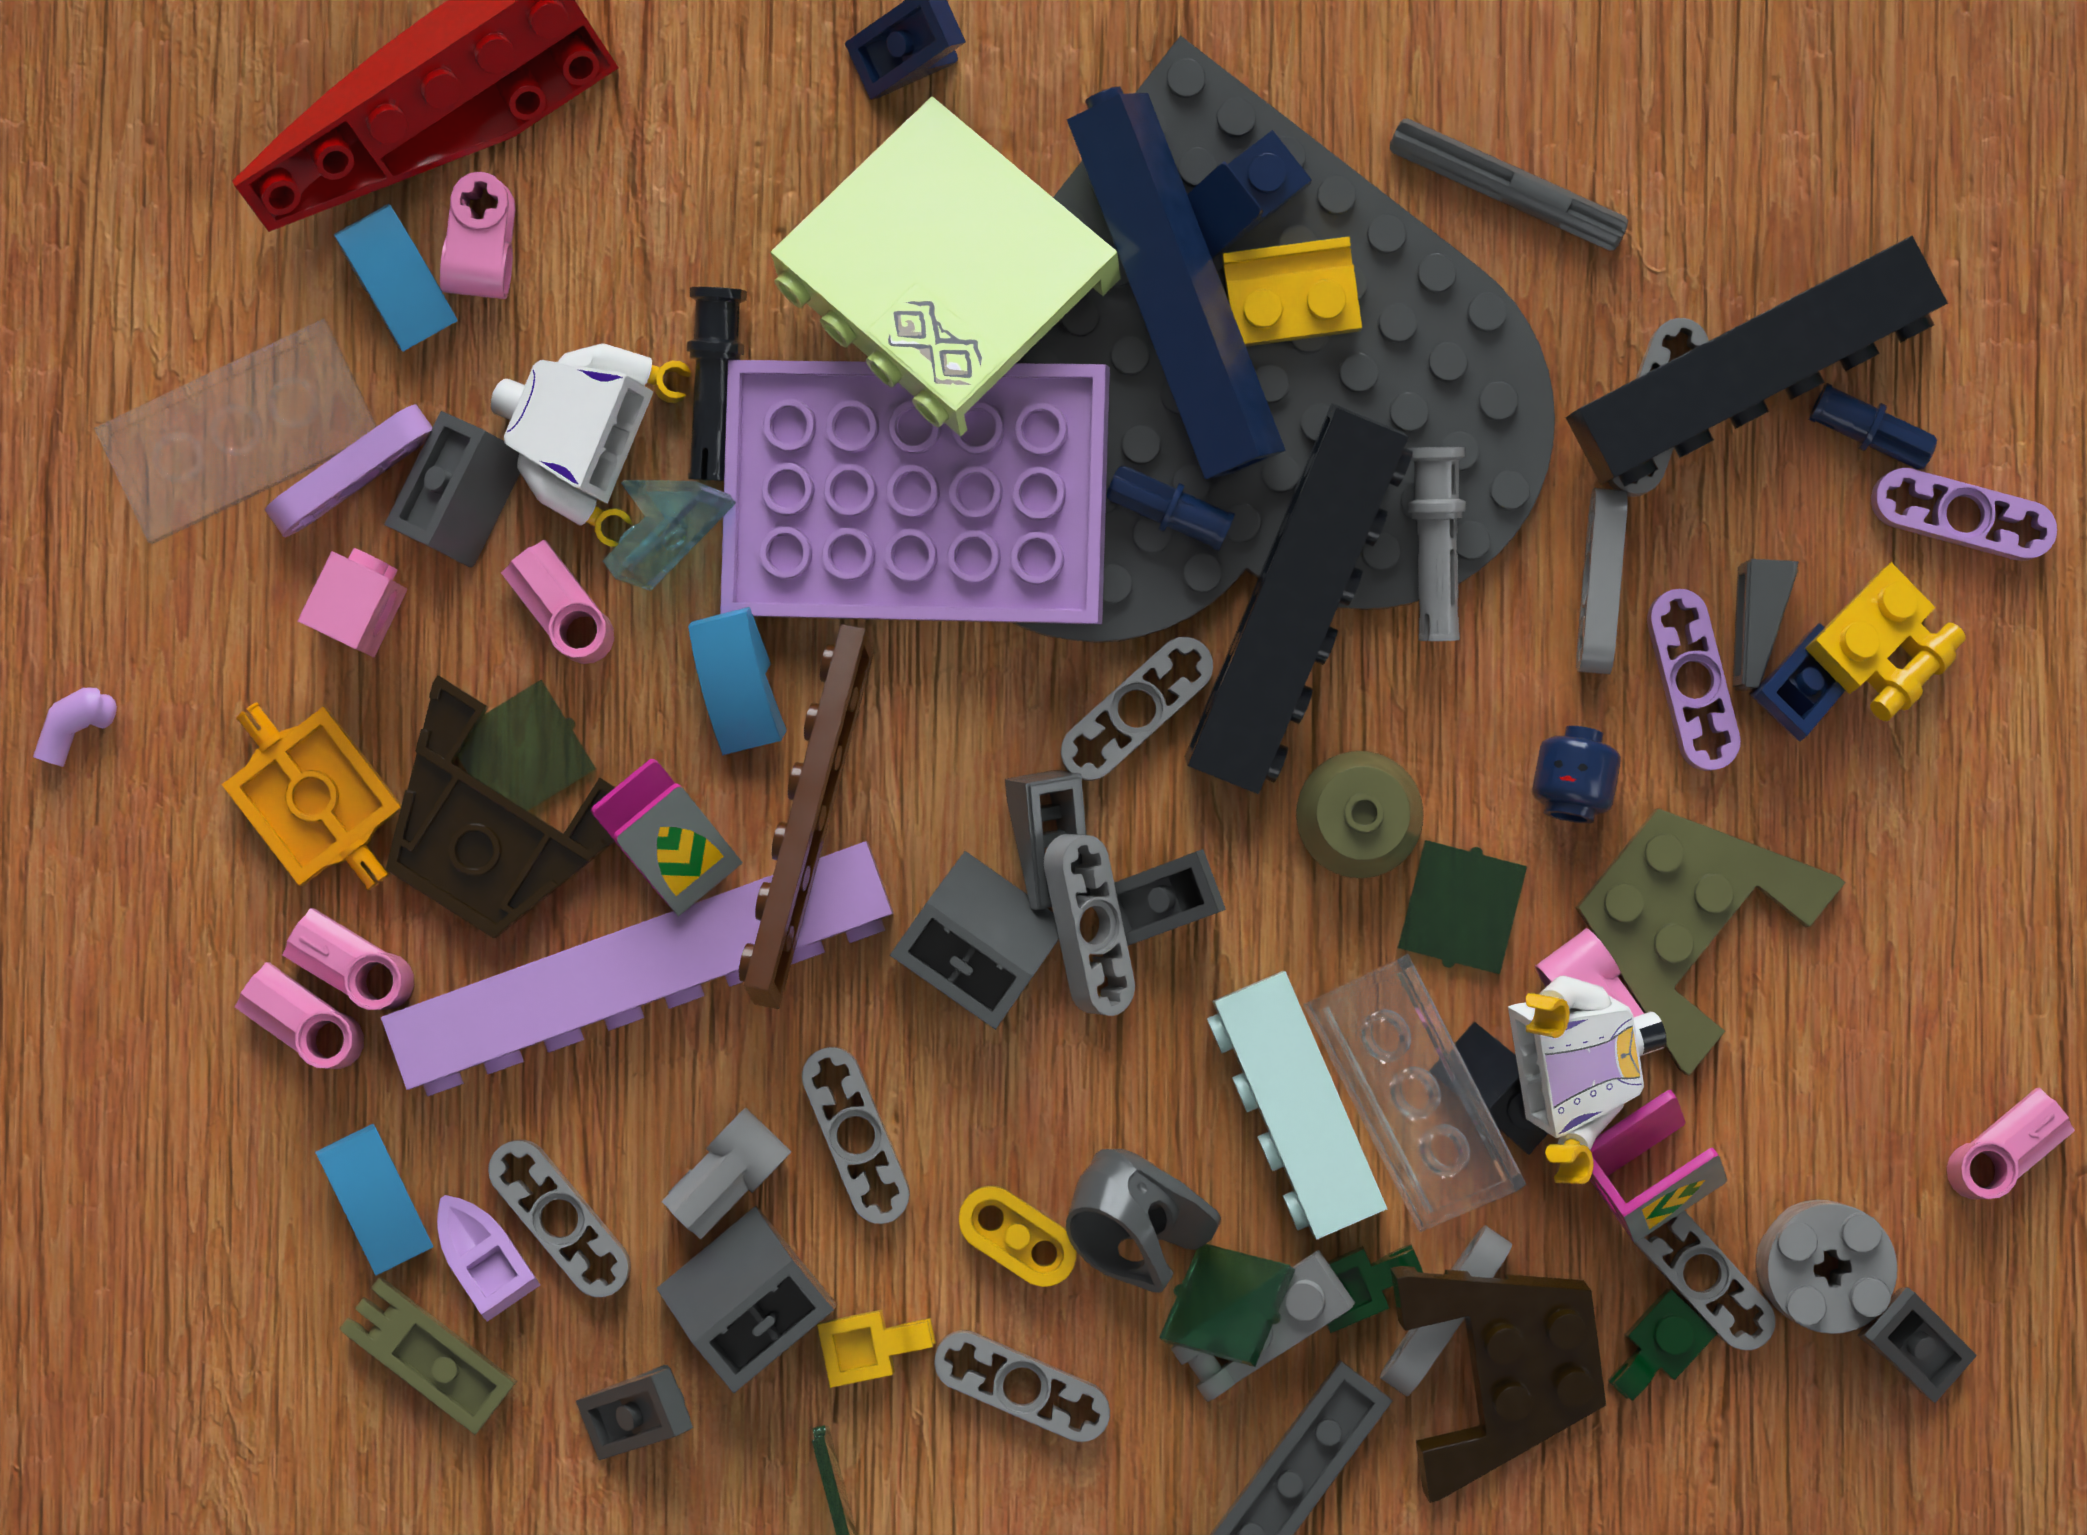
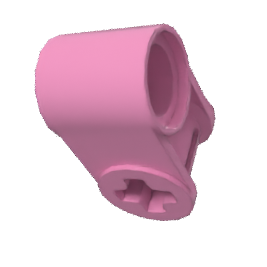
M485 172L469 173L460 178L455 184L450 197L447 236L444 241L440 264V289L444 293L506 299L512 275L515 199L511 191L495 176ZM483 189H487L488 194L498 201L496 209H486L484 218L480 219L479 214L469 207L471 199H481Z

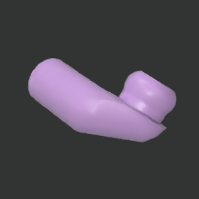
M87 687L81 688L55 702L47 713L33 757L64 767L75 733L88 727L90 724L102 729L108 727L116 715L117 706L115 700L110 695L100 694L98 688Z

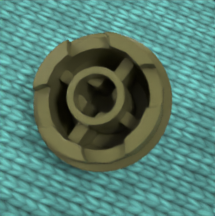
M1369 751L1342 753L1320 764L1305 781L1298 797L1296 809L1298 832L1309 854L1326 869L1350 878L1379 876L1400 865L1415 848L1422 831L1424 818L1420 792L1408 772L1392 759Z

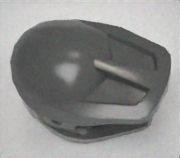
M1102 1149L1094 1155L1091 1164L1077 1182L1066 1219V1231L1076 1252L1098 1271L1148 1291L1161 1293L1172 1278L1173 1271L1165 1261L1158 1240L1162 1239L1185 1249L1196 1250L1212 1240L1221 1223V1216L1184 1183L1160 1170L1153 1163L1138 1154L1125 1149ZM1126 1239H1134L1144 1259L1141 1261H1130L1120 1256L1118 1250L1120 1242Z

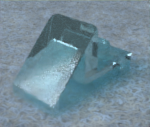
M623 480L621 482L623 487L645 517L638 524L630 527L623 533L619 539V544L603 562L615 579L651 591L736 502L730 494L697 481Z

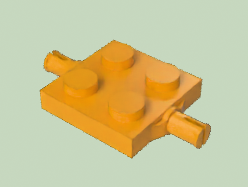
M258 702L247 707L246 709L261 729H259L247 712L242 711L236 717V720L241 723L259 748L255 750L245 767L221 785L299 886H304L327 867L344 861L349 864L363 882L367 891L378 885L379 883L371 875L364 863L378 881H383L388 877L389 872H386L366 844L370 842L379 827L400 812L401 803L327 707H321L298 726L281 730L280 732L261 709Z

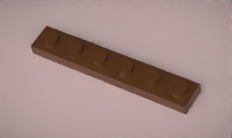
M841 624L836 644H828L823 652L820 665V680L825 682L820 703H811L806 715L804 739L809 741L804 762H796L790 774L788 798L793 800L788 822H779L775 830L772 842V859L777 860L771 883L763 882L757 896L755 917L756 920L761 922L755 944L747 943L745 945L739 965V980L744 982L743 986L754 1005L779 1009L874 656V649L864 628Z

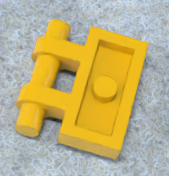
M1890 562L1866 584L1805 649L1849 694L1867 681L1879 693L1870 704L1871 711L1880 720L1890 721L1899 710L1905 711L1914 705L1923 694L1922 686L1933 674L1940 675L1947 670L1955 661V651L1966 640V636L1963 630L1954 623H1946L1937 634L1930 633L1921 623L1936 607ZM1899 646L1913 658L1903 669L1896 668L1887 659Z

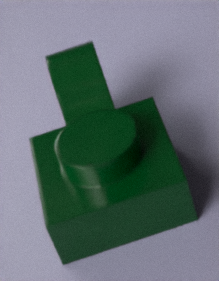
M1412 1244L1399 1248L1373 1263H1370L1363 1246L1327 1261L1355 1302L1350 1310L1327 1324L1330 1333L1389 1309V1304L1383 1290L1393 1286L1390 1268L1397 1266L1415 1267L1417 1272L1423 1273Z
M1667 1288L1624 1334L1637 1347V1350L1613 1373L1608 1382L1626 1399L1629 1398L1633 1401L1648 1386L1659 1369L1670 1379L1676 1380L1718 1333L1673 1290Z

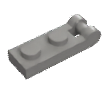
M1317 1250L1185 1336L1172 1346L1171 1350L1181 1365L1188 1362L1200 1380L1196 1387L1205 1400L1209 1402L1227 1391L1238 1381L1350 1310L1355 1302L1321 1252ZM1220 1339L1223 1340L1234 1356V1359L1223 1366L1219 1364L1209 1349L1211 1345Z

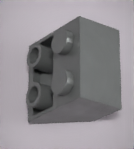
M964 851L919 912L890 956L996 1030L1057 943L1059 937L1052 911L1048 908L1031 909L1028 894Z
M757 1206L753 1207L656 1288L693 1345L733 1393L738 1391L834 1311L837 1306L834 1299Z

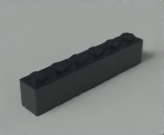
M1912 235L1594 400L1565 418L1600 485L1619 476L1623 486L1626 487L1658 470L1653 458L1674 447L1679 458L1714 441L1709 428L1730 418L1734 428L1737 429L1769 412L1764 400L1785 389L1789 399L1792 400L1825 383L1819 372L1820 370L1840 361L1846 372L1880 354L1874 342L1895 332L1901 343L1934 326L1935 324L1929 314L1948 304Z
M1331 403L1184 757L1187 766L1256 794L1260 793L1265 779L1274 783L1278 778L1288 753V747L1280 744L1290 721L1297 724L1301 722L1313 693V688L1305 685L1313 664L1316 662L1324 665L1335 643L1338 629L1330 627L1331 621L1339 603L1349 606L1359 586L1363 571L1355 568L1357 559L1364 543L1372 547L1375 545L1385 524L1388 511L1379 508L1389 484L1399 487L1409 467L1413 452L1404 448L1409 437L1402 431Z

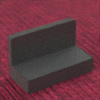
M440 411L432 431L429 433L384 525L435 549L461 564L473 567L520 475L517 469L519 452L489 432Z

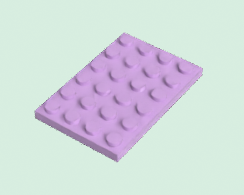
M728 360L720 614L750 607L753 617L1102 624L1110 367L1106 364L1016 363L964 414L967 431L960 437L945 423L940 427H936L928 422L913 405L912 399L914 396L899 383L894 387H889L871 371L866 362Z

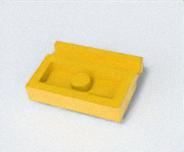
M1350 236L1222 254L1227 299L1246 347L1361 331L1362 322L1350 249Z

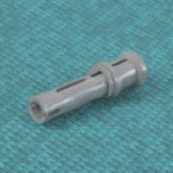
M1465 447L1407 448L1413 452L1411 460L1414 461L1415 500L1408 503V512L1412 513V519H1417L1419 544L1418 595L1420 618L1418 641L1460 640L1457 518H1463V512L1466 511V501L1459 498V460L1465 457Z

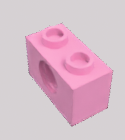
M353 548L349 558L331 551L300 614L298 622L358 651L375 657L408 589L393 581L398 571L396 568L361 550Z

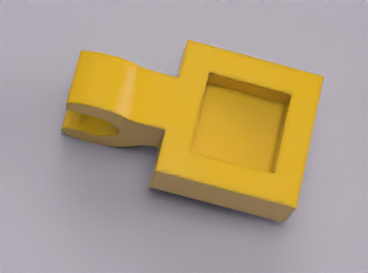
M882 1309L823 1321L817 1324L830 1388L893 1375L895 1370L892 1355L927 1349L936 1344L931 1318L886 1328Z

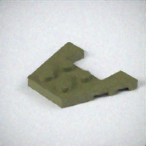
M1658 808L1653 811L1576 906V909L1590 931L1597 936L1615 960L1621 972L1619 976L1626 983L1644 1014L1654 1012L1659 1016L1665 1028L1666 1048L1671 1054L1670 1057L1680 1071L1690 1076L1724 1034L1725 1030L1675 990L1677 983L1755 887L1803 926L1810 927L1846 882L1831 873Z

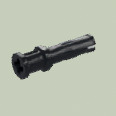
M690 287V297L696 301L694 339L687 341V351L690 352V358L696 359L691 461L688 479L724 481L728 360H740V355H744V345L738 342L740 303L747 301V291L721 287Z

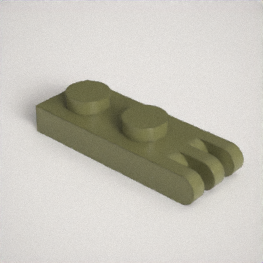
M379 1277L371 1289L380 1298L390 1304L389 1307L383 1311L372 1301L363 1297L355 1309L374 1324L372 1329L367 1331L360 1323L347 1318L340 1327V1330L476 1435L517 1381L400 1290Z

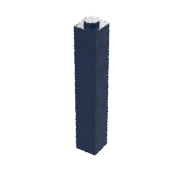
M1113 87L1090 96L1085 100L1088 109L1067 119V122L1204 478L1210 479L1233 474L1286 451L1149 94H1123L1121 87Z

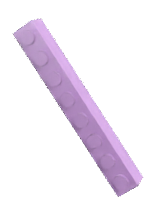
M867 841L819 858L791 965L825 953L821 941L845 932L849 943L885 931L882 918L893 915L894 912ZM773 875L696 902L679 917L672 911L382 1016L381 1020L406 1090L423 1085L428 1097L464 1084L460 1072L484 1063L486 1072L489 1075L522 1063L524 1060L520 1050L543 1041L548 1053L584 1040L580 1028L598 1021L605 1020L607 1029L610 1031L643 1019L644 1015L641 1006L665 998L668 1009L704 997L701 984L725 976L729 987L743 983V981L739 980V965L742 952L747 943L755 944L761 922L756 920L755 917L757 896L763 882L771 883Z

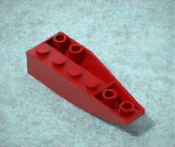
M448 0L392 39L329 89L283 130L232 182L268 232L514 138L619 67L575 0Z

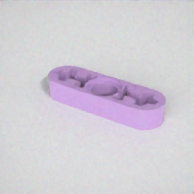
M416 404L404 408L281 493L267 505L265 512L283 537L300 531L422 446L432 431L431 424Z
M1899 468L1887 473L1876 482L1871 494V505L1875 515L1888 526L2013 560L2026 561L2043 555L2052 547L2057 536V524L2053 514L2040 503L1911 468ZM1905 481L1910 484L1909 494L1924 500L1933 498V488L1941 490L1942 494L1935 502L1932 511L1933 525L1924 522L1925 517L1930 511L1926 508L1910 506L1903 511L1902 515L1896 513V502L1886 498L1887 490H1894ZM1955 497H1968L1975 501L1980 509V522L1972 532H1959L1948 522L1947 508ZM1995 505L2003 507L2002 512L1997 518L1998 520L2017 523L2023 520L2026 514L2031 516V527L2040 531V539L2027 542L2023 548L2018 545L2019 535L2004 529L1994 531V541L1986 539V535L1995 521Z
M1686 589L1670 590L1660 595L1651 604L1647 615V624L1679 749L1684 760L1696 769L1703 771L1720 769L1735 759L1740 749L1741 740L1709 613L1704 601L1696 593ZM1670 601H1677L1681 610H1692L1694 621L1685 625L1688 644H1691L1701 639L1704 651H1688L1670 660L1667 647L1676 648L1681 646L1676 629L1674 627L1664 628L1661 622V617L1670 612ZM1687 662H1698L1704 665L1711 675L1710 689L1701 698L1693 699L1686 697L1677 687V672ZM1717 700L1720 713H1709L1707 718L1713 733H1724L1726 744L1717 748L1718 758L1710 760L1707 751H1696L1693 746V739L1702 736L1699 716L1686 722L1683 709H1699Z

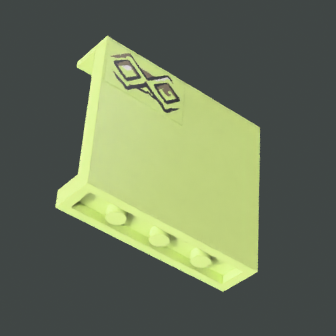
M933 96L771 251L778 276L774 282L780 292L792 304L802 308L807 303L822 316L820 319L822 327L837 343L846 348L853 343L868 356L866 359L868 367L883 383L889 387H894L899 383L914 396L912 399L913 405L928 422L936 427H940L945 423L960 437L967 431L964 414L1092 288L1104 296L1121 279L1118 253L1114 248Z

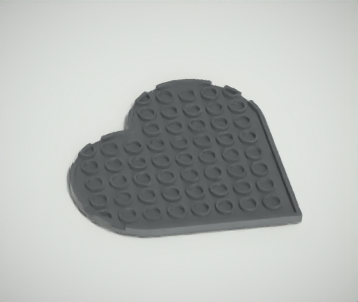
M1180 35L1136 93L1149 94L1186 193L1188 194L1223 161L1229 164L1271 130L1276 133L1312 179L1309 186L1213 259L1226 296V281L1222 263L1223 253L1350 236V249L1354 265L1362 329L1359 332L1247 346L1248 354L1286 451L1236 473L1205 479L1118 254L1121 279L1104 296L1092 288L1017 363L1106 364L1110 367L1106 495L1116 470L1120 466H1127L1174 488H1177L1179 483L1185 485L1183 492L1226 512H1233L1235 516L1220 550L1217 551L1212 546L1169 527H1166L1165 531L1162 532L1158 530L1160 523L1115 504L1106 497L1102 624L1013 623L1021 628L1047 637L1093 643L1120 642L1145 637L1183 622L1211 605L1236 582L1245 570L1259 578L1331 403L1402 431L1409 437L1404 447L1406 449L1417 447H1465V457L1459 460V498L1466 501V511L1463 512V518H1457L1458 584L1483 568L1515 536L1540 494L1550 463L1554 440L1555 413L1549 370L1540 344L1530 324L1511 297L1475 263ZM1081 161L1053 198L1117 251L1083 161ZM1413 460L1410 461L1407 472L1399 487L1389 484L1379 507L1388 511L1381 534L1373 547L1364 543L1355 564V568L1363 571L1357 591L1349 606L1339 603L1337 608L1359 610L1388 609L1410 605L1419 601L1417 519H1412V513L1408 512V503L1415 500Z

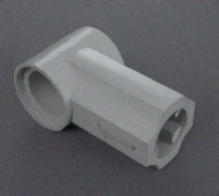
M746 1107L706 1148L709 1153L692 1170L690 1169L662 1201L670 1212L700 1239L713 1228L748 1190L753 1193L792 1152Z

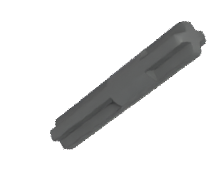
M1402 119L1390 142L1391 152L1609 251L1615 250L1619 246L1628 226L1626 216L1411 119Z

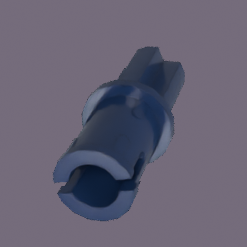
M1829 383L1824 385L1809 415L1808 420L1816 421L1858 441V449L1865 451L1869 446L1917 470L1924 469L1936 449L1937 439L1934 435L1886 413L1887 405L1880 403L1876 408L1834 388Z
M1120 466L1116 470L1107 489L1106 497L1109 501L1160 523L1158 530L1164 532L1166 527H1169L1206 543L1217 551L1220 550L1235 516L1233 512H1226L1183 492L1185 486L1179 483L1177 488H1174L1127 466Z

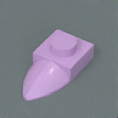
M448 1195L440 1198L437 1229L441 1249L448 1265L487 1322L540 1286V1283L509 1236L488 1213L475 1204L461 1198Z

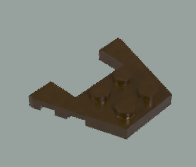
M437 675L432 683L429 695L430 702L424 726L420 731L415 750L417 753L408 789L405 790L385 870L492 938H497L615 842L591 813V808L611 792L615 786L599 778L564 833L560 832L455 765L456 758L489 707Z
M1397 1266L1390 1268L1397 1317L1405 1331L1465 1317L1480 1424L1476 1427L1416 1440L1422 1488L1430 1503L1445 1498L1606 1406L1592 1291L1584 1280L1506 1274L1505 1279L1473 1277L1468 1271L1445 1270L1444 1274L1417 1272L1415 1267Z

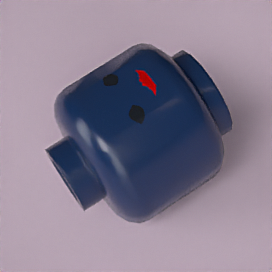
M1566 726L1564 736L1550 737L1541 743L1532 794L1537 801L1545 805V815L1568 822L1593 823L1595 815L1605 813L1611 809L1614 802L1621 756L1611 746L1602 743L1603 732L1582 726Z

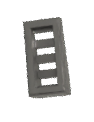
M1750 559L1738 567L1733 687H1735L1736 691H1749L1759 688L1798 573V561Z
M1062 770L1046 771L1005 779L1007 804L1031 909L1039 910L1052 907L1044 871V848H1048L1049 844L1056 837L1063 834L1087 835L1081 774ZM1050 794L1052 804L1040 806V795ZM1056 819L1058 830L1043 832L1042 822ZM1081 853L1078 854V859L1071 863V871L1074 874L1075 867L1082 864ZM1086 888L1087 893H1078V892H1077V893H1076V896H1077V895H1086V896H1089V895H1090V888Z

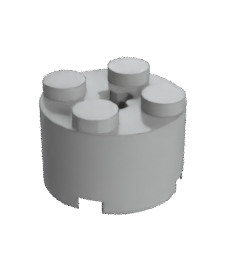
M1809 1200L1794 1204L1784 1210L1763 1235L1757 1248L1756 1273L1763 1294L1782 1315L1810 1330L1837 1334L1850 1332L1865 1326L1888 1308L1897 1279V1259L1889 1236L1873 1217L1859 1209L1838 1202ZM1824 1251L1829 1256L1838 1259V1269L1830 1272V1280L1828 1281L1825 1277L1813 1272L1815 1264L1824 1262Z

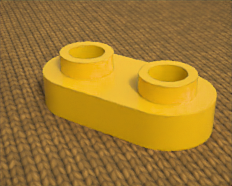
M999 1186L980 1187L972 1191L963 1201L959 1212V1226L964 1238L972 1246L1025 1281L1036 1286H1053L1062 1282L1070 1275L1076 1262V1250L1072 1246L1064 1227L1010 1191ZM990 1205L998 1207L1004 1216L1002 1224L992 1230L984 1228L978 1218L979 1212L984 1207ZM1040 1241L1051 1242L1056 1247V1258L1050 1264H1039L1032 1257V1249Z

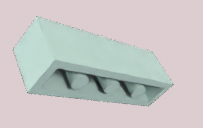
M1281 971L1213 1000L1212 1002L1217 1014L1207 1018L1208 1024L1221 1053L1231 1049L1235 1053L1243 1073L1232 1077L1246 1112L1259 1109L1268 1132L1257 1136L1272 1172L1282 1167L1286 1172L1293 1191L1282 1196L1296 1229L1301 1230L1309 1226L1312 1235L1317 1240L1387 1210V1206L1286 971Z

